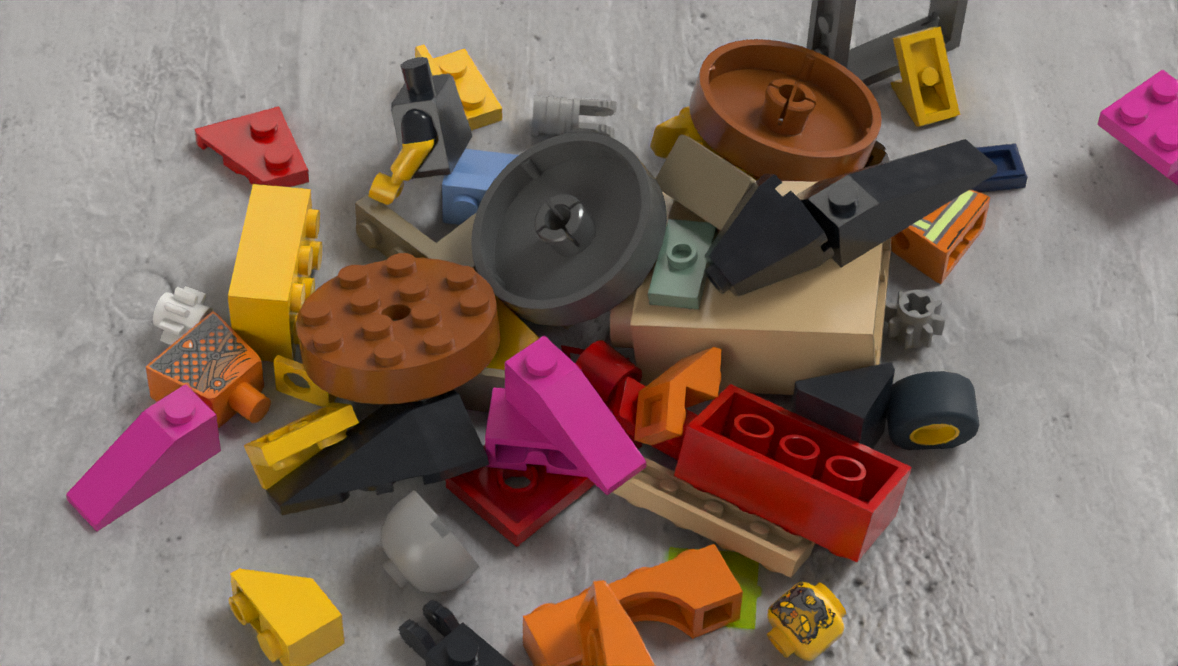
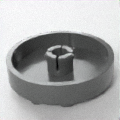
M590 132L568 133L549 138L530 147L513 159L494 179L482 198L473 223L471 239L472 255L476 270L490 284L494 294L511 311L527 321L547 326H566L593 320L619 305L635 289L639 288L653 267L661 250L666 231L665 199L657 180L626 145L606 135ZM569 231V233L575 240H573L566 232Z

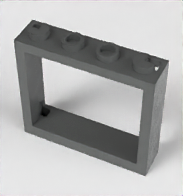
M812 0L806 48L821 53L843 65L854 73L866 86H869L900 72L893 42L895 37L932 27H941L946 52L959 47L968 0H930L927 17L850 49L856 0Z

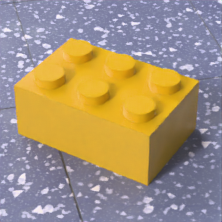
M252 185L229 287L228 304L231 328L253 349L261 361L273 362L277 355L294 360L296 347L299 344L296 329L297 316L305 300L315 291V278H311L312 270H320L323 247L322 242L315 241L318 238L320 228V210L312 209L311 189Z

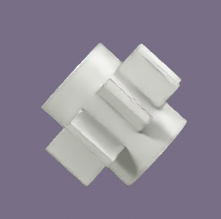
M185 286L184 289L176 287L174 294L166 292L160 297L153 313V325L164 330L161 335V342L172 345L214 311L212 308L203 305L207 296L206 293Z

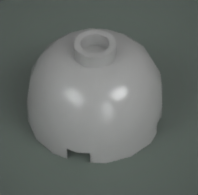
M415 490L401 499L387 514L381 527L380 543L389 558L381 565L400 588H403L410 582L423 593L440 594L457 588L480 569V566Z

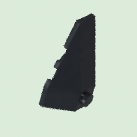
M963 139L821 180L796 196L825 232L828 240L822 245L832 247L835 255L831 258L842 268L997 173V165L968 140Z
M453 389L446 393L414 402L384 404L348 430L345 439L323 448L268 488L266 493L268 500L283 516L343 503L349 498V491L359 489L362 491H376L377 495L394 492L393 484L400 480L422 476L424 485L441 482L487 466L489 461L462 399Z

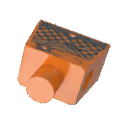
M214 311L145 366L150 397L158 402L186 384L216 414L218 428L237 413L251 423H257L269 411L271 400L261 393L264 388L261 359Z

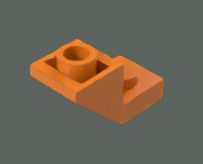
M712 347L680 359L639 391L635 441L653 445L681 436L686 418L685 408L718 397L721 382L720 364L722 349Z

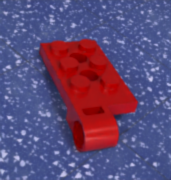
M598 340L588 346L575 362L611 412L617 384L627 376L639 383L642 379V370L604 340ZM626 432L636 448L640 449L643 443L635 441V437ZM527 464L526 471L484 466L445 480L448 490L516 547L595 485L588 477L547 473L546 465ZM513 476L525 477L531 483L524 488H512L505 484V481Z

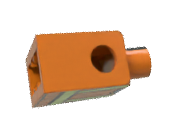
M973 190L966 191L891 237V251L935 282L942 284L983 231L991 197Z

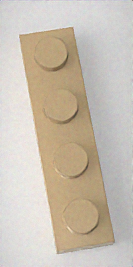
M645 457L644 459L647 461L646 468L612 492L625 498L636 507L646 508L671 520L674 525L680 528L690 529L715 541L723 549L736 551L761 563L769 571L782 573L790 578L809 558L815 544L801 536L789 534L782 527L755 514L745 513L738 509L736 505L711 493L695 489L691 484L675 477V471Z

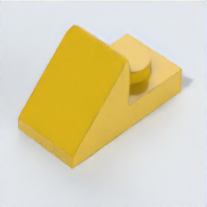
M932 27L893 38L902 79L890 83L915 126H923L959 116L960 111L941 27Z

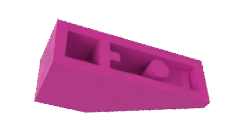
M545 335L505 362V399L607 496L646 468L647 461L580 368Z
M186 384L145 409L66 493L67 501L96 532L221 452L216 414Z

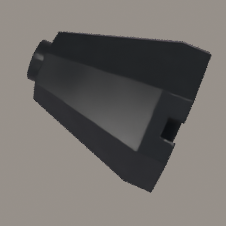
M765 173L750 186L704 255L709 264V267L704 272L721 294L730 290L735 296H742L820 267L835 255L832 247L822 245L828 240L825 232L801 200L791 190L782 196L775 189L783 183L775 174Z

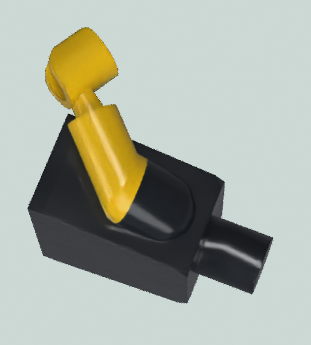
M425 57L409 59L400 66L405 83L391 103V112L400 153L390 166V170L393 173L392 177L379 172L369 191L371 199L386 205L391 204L394 199L400 196L404 188L403 181L451 174L472 138L471 129L453 76L450 74L432 76L429 61Z

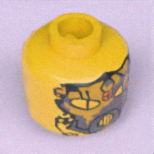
M799 582L768 608L767 617L772 629L766 635L773 646L785 658L794 653L803 660L812 661L843 635L844 622L842 618L846 615V610L831 590L821 582H818L815 586L808 582Z

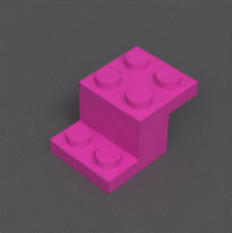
M1162 69L1102 110L1097 125L1178 185V80Z

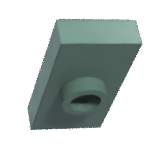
M668 219L663 244L648 291L649 305L699 310L707 279L704 270L709 267L704 255L718 235L717 227L708 222Z

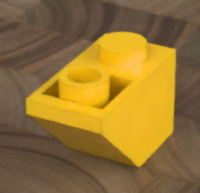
M240 568L230 573L233 596L228 599L229 605L235 617L242 625L250 623L258 633L259 645L270 661L275 662L279 660L283 666H308L344 644L342 614L313 578Z

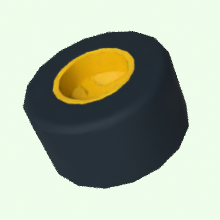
M932 371L907 376L892 385L886 416L889 437L896 446L905 450L950 449L968 442L977 434L979 417L975 388L970 379L958 373Z

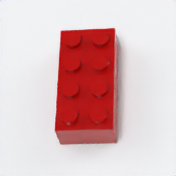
M729 384L687 426L674 476L691 484L701 492L711 493L736 505L738 509L745 513L755 514L782 527L789 534L806 538L827 548L838 557L848 558L858 563L896 517L912 467Z

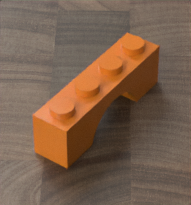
M715 544L698 550H685L672 560L651 568H638L628 574L627 577L608 584L633 623L639 621L667 623L682 630L694 639L740 621L743 591ZM590 587L575 597L556 604H543L534 609L530 614L523 616V647L533 666H583L576 615Z

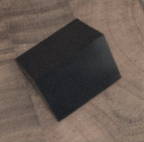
M892 362L795 381L791 412L874 449L885 431L887 408L895 374L894 365Z

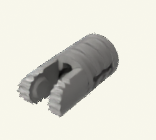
M535 94L531 136L545 135L551 137L575 132H590L606 135L614 139V128L602 124L579 122V115L601 117L615 115L617 102L587 98L541 97V95Z

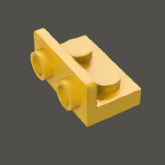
M424 44L415 47V58L425 57L428 59L432 76L440 74H450L453 76L471 131L502 121V106L465 48L432 58Z
M330 403L243 446L261 487L267 490L323 448L347 437V428L358 424L359 421L351 404Z

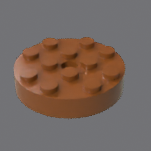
M768 39L735 41L712 51L703 61L689 105L691 119L696 130L704 141L722 156L724 160L758 177L763 176L765 173L775 174L781 181L819 182L863 169L868 162L882 122L881 111L874 95L846 67L821 53L803 46Z
M398 253L384 261L366 265L355 264L342 268L338 276L321 285L305 300L296 321L302 363L305 372L313 383L339 398L369 404L414 402L446 393L465 384L481 373L493 360L498 351L501 337L494 291L490 284L481 275L476 273L474 268L445 260L415 258L409 253Z

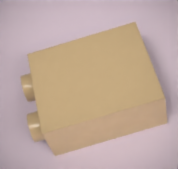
M782 181L783 183L775 189L782 196L790 190L797 195L817 182ZM662 192L665 199L667 221L668 219L708 222ZM891 238L842 268L830 258L820 267L739 297L735 296L730 290L721 294L707 277L699 310L649 305L648 291L657 262L656 259L642 285L635 289L619 305L610 310L611 344L613 348H634L636 366L642 370L640 383L645 386L686 356L712 347L722 349L720 364L721 382L718 392H722L729 384H732L750 393L793 395L795 381L879 365L891 257Z

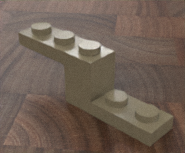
M369 193L355 202L356 233L367 247L376 248L388 258L398 253H409L415 258L439 259L462 266H470L478 273L471 248L472 229L476 213L436 243L385 204L371 199ZM566 325V326H562V327L565 328L566 330H568V329H570L573 325Z

